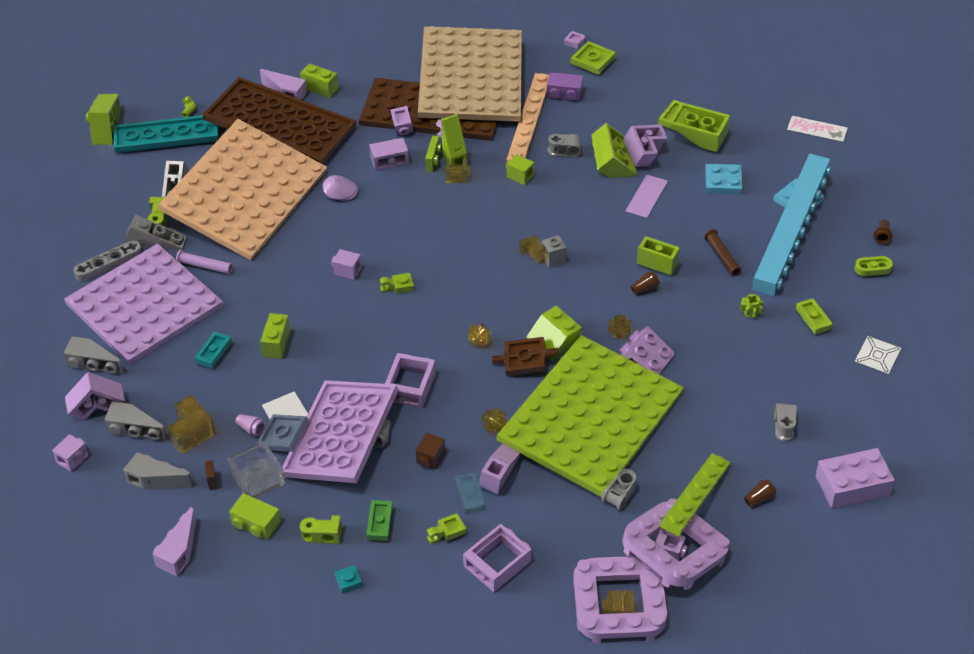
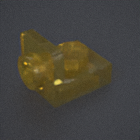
M463 159V165H445V183H467V176H470V165H467V159Z
M536 235L519 241V253L521 256L530 253L531 258H535L538 265L545 263V249Z

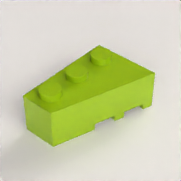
M98 94L93 105L90 106V110L86 113V121L90 125L92 145H113L114 123H118L121 111L119 94Z

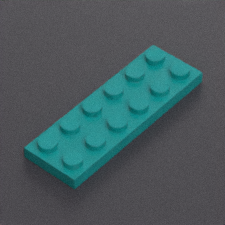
M203 115L114 125L115 153L219 140L218 125L203 120Z

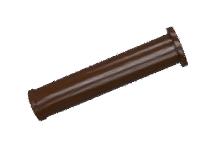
M711 229L707 231L704 239L709 241L731 276L739 275L742 269L719 238L717 230Z

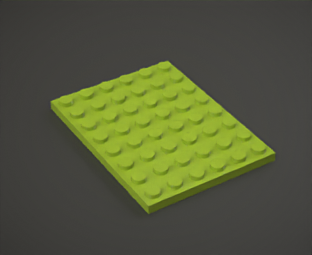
M581 335L497 434L496 440L602 497L605 488L611 484L621 470L628 466L683 393L684 387Z

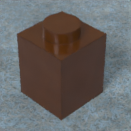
M426 432L416 449V462L423 467L436 469L446 452L445 439Z

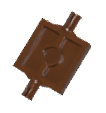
M544 337L506 341L503 355L492 356V363L504 362L507 376L545 372L547 357L559 356L558 347L546 349Z

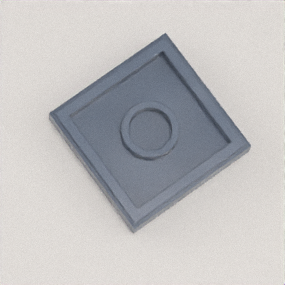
M273 414L256 446L259 450L293 452L309 423L308 417Z

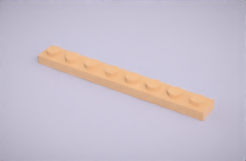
M535 73L521 114V121L518 123L506 159V164L516 154L527 158L547 95V82L549 78L547 74Z

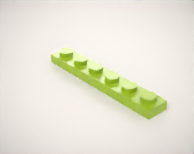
M711 453L662 519L660 528L679 537L728 470L730 461Z

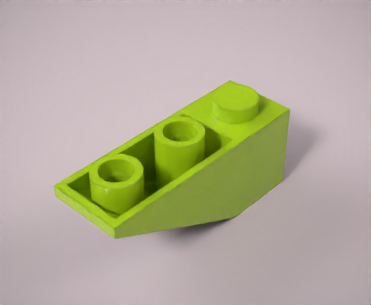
M455 114L441 119L443 160L451 171L467 167V151L458 115Z

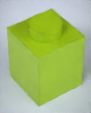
M516 154L506 164L507 178L525 185L534 176V162Z

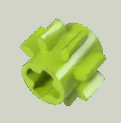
M749 294L746 298L742 297L740 311H744L747 317L755 318L758 314L762 315L764 301H760V297L755 294Z

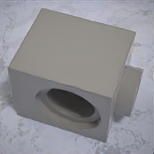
M559 235L542 240V257L549 268L566 263V246Z

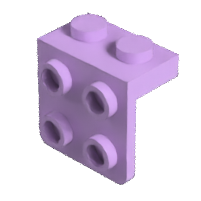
M648 326L640 332L636 330L629 337L631 341L629 343L626 342L619 349L621 356L627 359L632 358L640 366L657 374L663 370L674 356L673 350Z

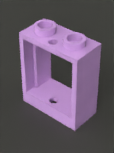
M397 353L385 384H394L400 369L425 373L420 388L396 384L398 392L393 403L423 408L436 374L435 360Z
M502 524L498 525L463 554L464 567L493 592L497 591L531 562V547L529 544L521 541L511 529H507ZM499 543H502L518 557L497 573L481 558Z

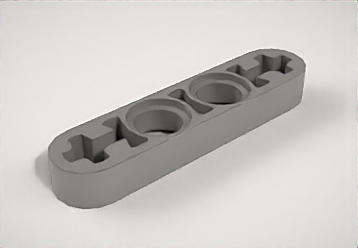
M129 241L76 265L73 269L76 280L87 281L124 264L142 253L140 243L138 241ZM116 255H120V256H121V257L118 258V259H112V257H114V256H116ZM98 263H104L102 266H95Z

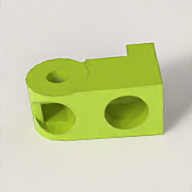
M150 197L149 204L152 213L148 216V220L166 227L169 215L158 210V204L165 197Z
M332 515L331 520H316L312 517L303 519L300 523L303 540L308 543L340 544L342 533L341 517L339 515Z

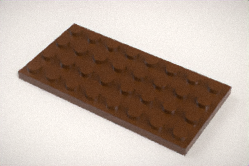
M238 77L202 114L203 120L229 129L237 119H240L321 164L329 158L356 126V120L241 77Z
M375 78L360 115L359 125L395 130L390 110L407 106L413 132L437 135L441 128L437 127L436 123L443 118L418 117L419 82ZM459 119L463 138L493 141L498 121Z

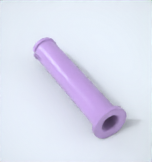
M179 250L176 256V262L180 264L184 263L229 275L233 268L232 263L185 253L183 250Z

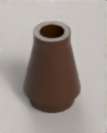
M883 219L879 222L874 232V239L879 244H887L891 241L893 235L890 222Z
M653 271L650 273L646 272L634 284L630 285V288L634 295L656 289L660 282Z
M768 479L761 480L744 497V501L752 508L759 503L772 499L774 494H776V488Z

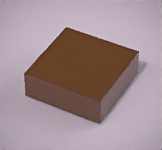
M213 460L206 461L205 470L208 487L210 490L218 489Z

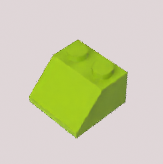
M556 305L541 314L527 335V339L544 337L546 349L558 347L559 356L547 357L550 361H553L566 353L582 335V327Z

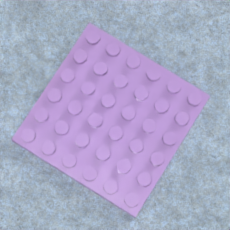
M159 244L152 246L64 298L66 305L129 365L224 307L223 301L184 266L176 262V259Z

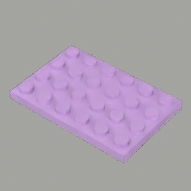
M324 381L307 415L309 423L294 451L289 452L280 470L282 477L357 483L397 395V385Z

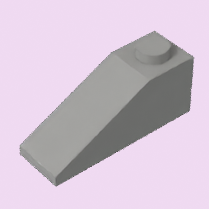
M166 161L162 197H166L188 173L189 168L184 161Z

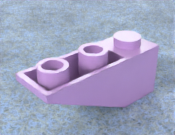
M260 69L261 82L264 86L303 100L307 94L305 79Z
M502 444L490 456L482 469L479 486L498 494L520 458L521 453Z
M192 507L180 517L176 526L169 530L166 538L160 545L156 546L152 554L156 567L175 576L180 574L191 557L197 521Z

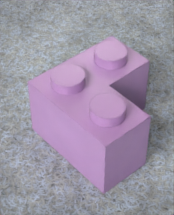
M661 124L631 126L623 139L634 166H650L658 155L657 151L661 149L667 140Z
M87 372L65 396L68 415L86 420L96 408L108 412L112 402H125L121 383Z

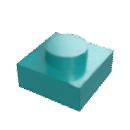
M355 565L334 572L342 594L363 587Z

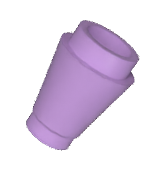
M239 414L236 418V425L253 437L261 436L266 428V423L260 417Z

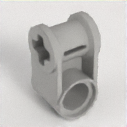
M552 134L549 136L548 142L550 146L547 153L550 156L577 157L581 154V143L578 135Z
M775 403V435L778 440L788 442L793 439L797 405Z
M629 469L621 470L611 484L605 488L601 501L609 502L616 506L617 510L621 511L636 491L635 472Z

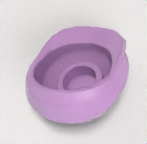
M332 175L323 182V193L328 199L348 201L353 199L358 192V187L353 181L340 175Z

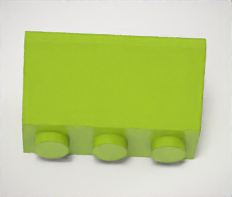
M605 123L591 135L597 170L609 178L636 176V167L623 139L625 136L608 123Z

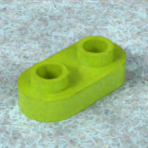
M886 256L859 258L855 262L854 270L861 276L885 275L891 272L893 262Z

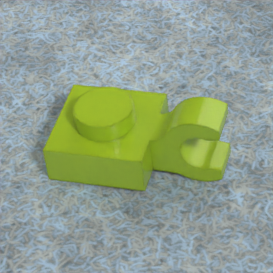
M410 273L392 275V279L388 277L380 278L381 292L395 290L397 294L414 291V284Z
M456 513L438 520V526L427 529L429 534L427 539L430 544L437 543L442 537H445L446 541L466 534V527Z

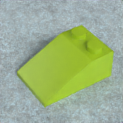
M681 102L670 120L669 126L700 148L717 152L729 132L730 115Z

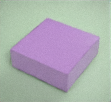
M572 31L564 39V44L578 49L586 41V36Z

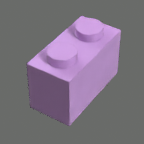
M403 138L369 144L370 158L375 171L409 164L408 149Z

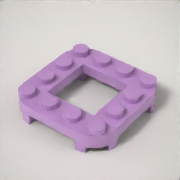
M671 498L667 502L656 505L626 526L622 539L623 552L628 557L635 554L663 577L661 584L669 588L670 585L684 587L687 590L693 586L696 579L716 565L718 567L723 565L730 541L695 514L683 532L699 543L701 547L681 561L675 559L650 539V537L662 529L660 528L662 519L677 501V499Z
M637 556L601 557L580 560L573 575L578 631L592 639L593 643H601V639L645 637L646 641L654 640L655 636L660 634L666 627L667 607L664 585L661 584L663 577ZM639 580L643 612L599 614L596 581Z

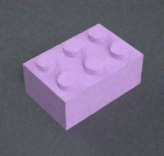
M878 448L818 461L815 475L831 509L891 496L895 482Z

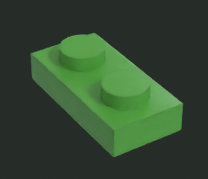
M371 500L366 533L367 540L388 541L393 508L392 501Z

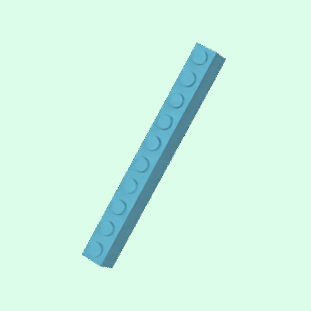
M809 153L754 276L753 291L774 297L776 291L781 290L783 284L782 277H786L789 270L788 263L792 264L795 255L793 252L798 250L799 238H803L806 228L804 226L809 225L810 213H814L815 201H819L821 196L820 189H824L826 177L830 176L832 167L829 166V158Z

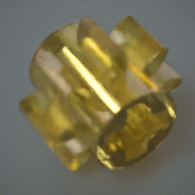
M615 315L613 320L609 319L608 333H612L614 338H625L626 334H631V320H627L625 315Z
M474 323L467 331L469 333L467 336L468 340L476 347L480 344L484 347L491 339L489 337L491 331L483 323L479 325Z
M497 407L493 410H486L481 419L484 423L482 427L494 434L495 430L500 432L507 423V420L504 418L506 414Z

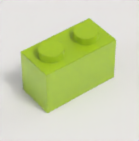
M310 63L300 72L301 79L306 80L308 91L331 98L339 89L338 77L335 72Z
M645 236L638 247L637 264L672 275L679 263L680 247Z
M269 313L260 341L263 357L282 359L291 331L288 315Z
M245 493L241 495L229 511L234 527L244 529L253 536L262 537L266 540L269 539L281 523L278 508Z

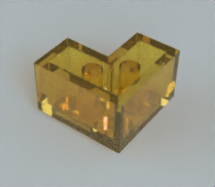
M192 395L174 404L178 421L167 426L171 443L181 454L216 434L212 417Z

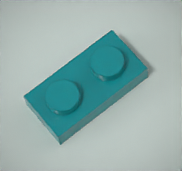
M214 331L194 357L195 363L213 369L232 343L231 337Z

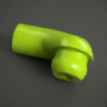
M186 96L182 100L185 109L181 112L183 117H189L196 110L194 100H191L190 96Z

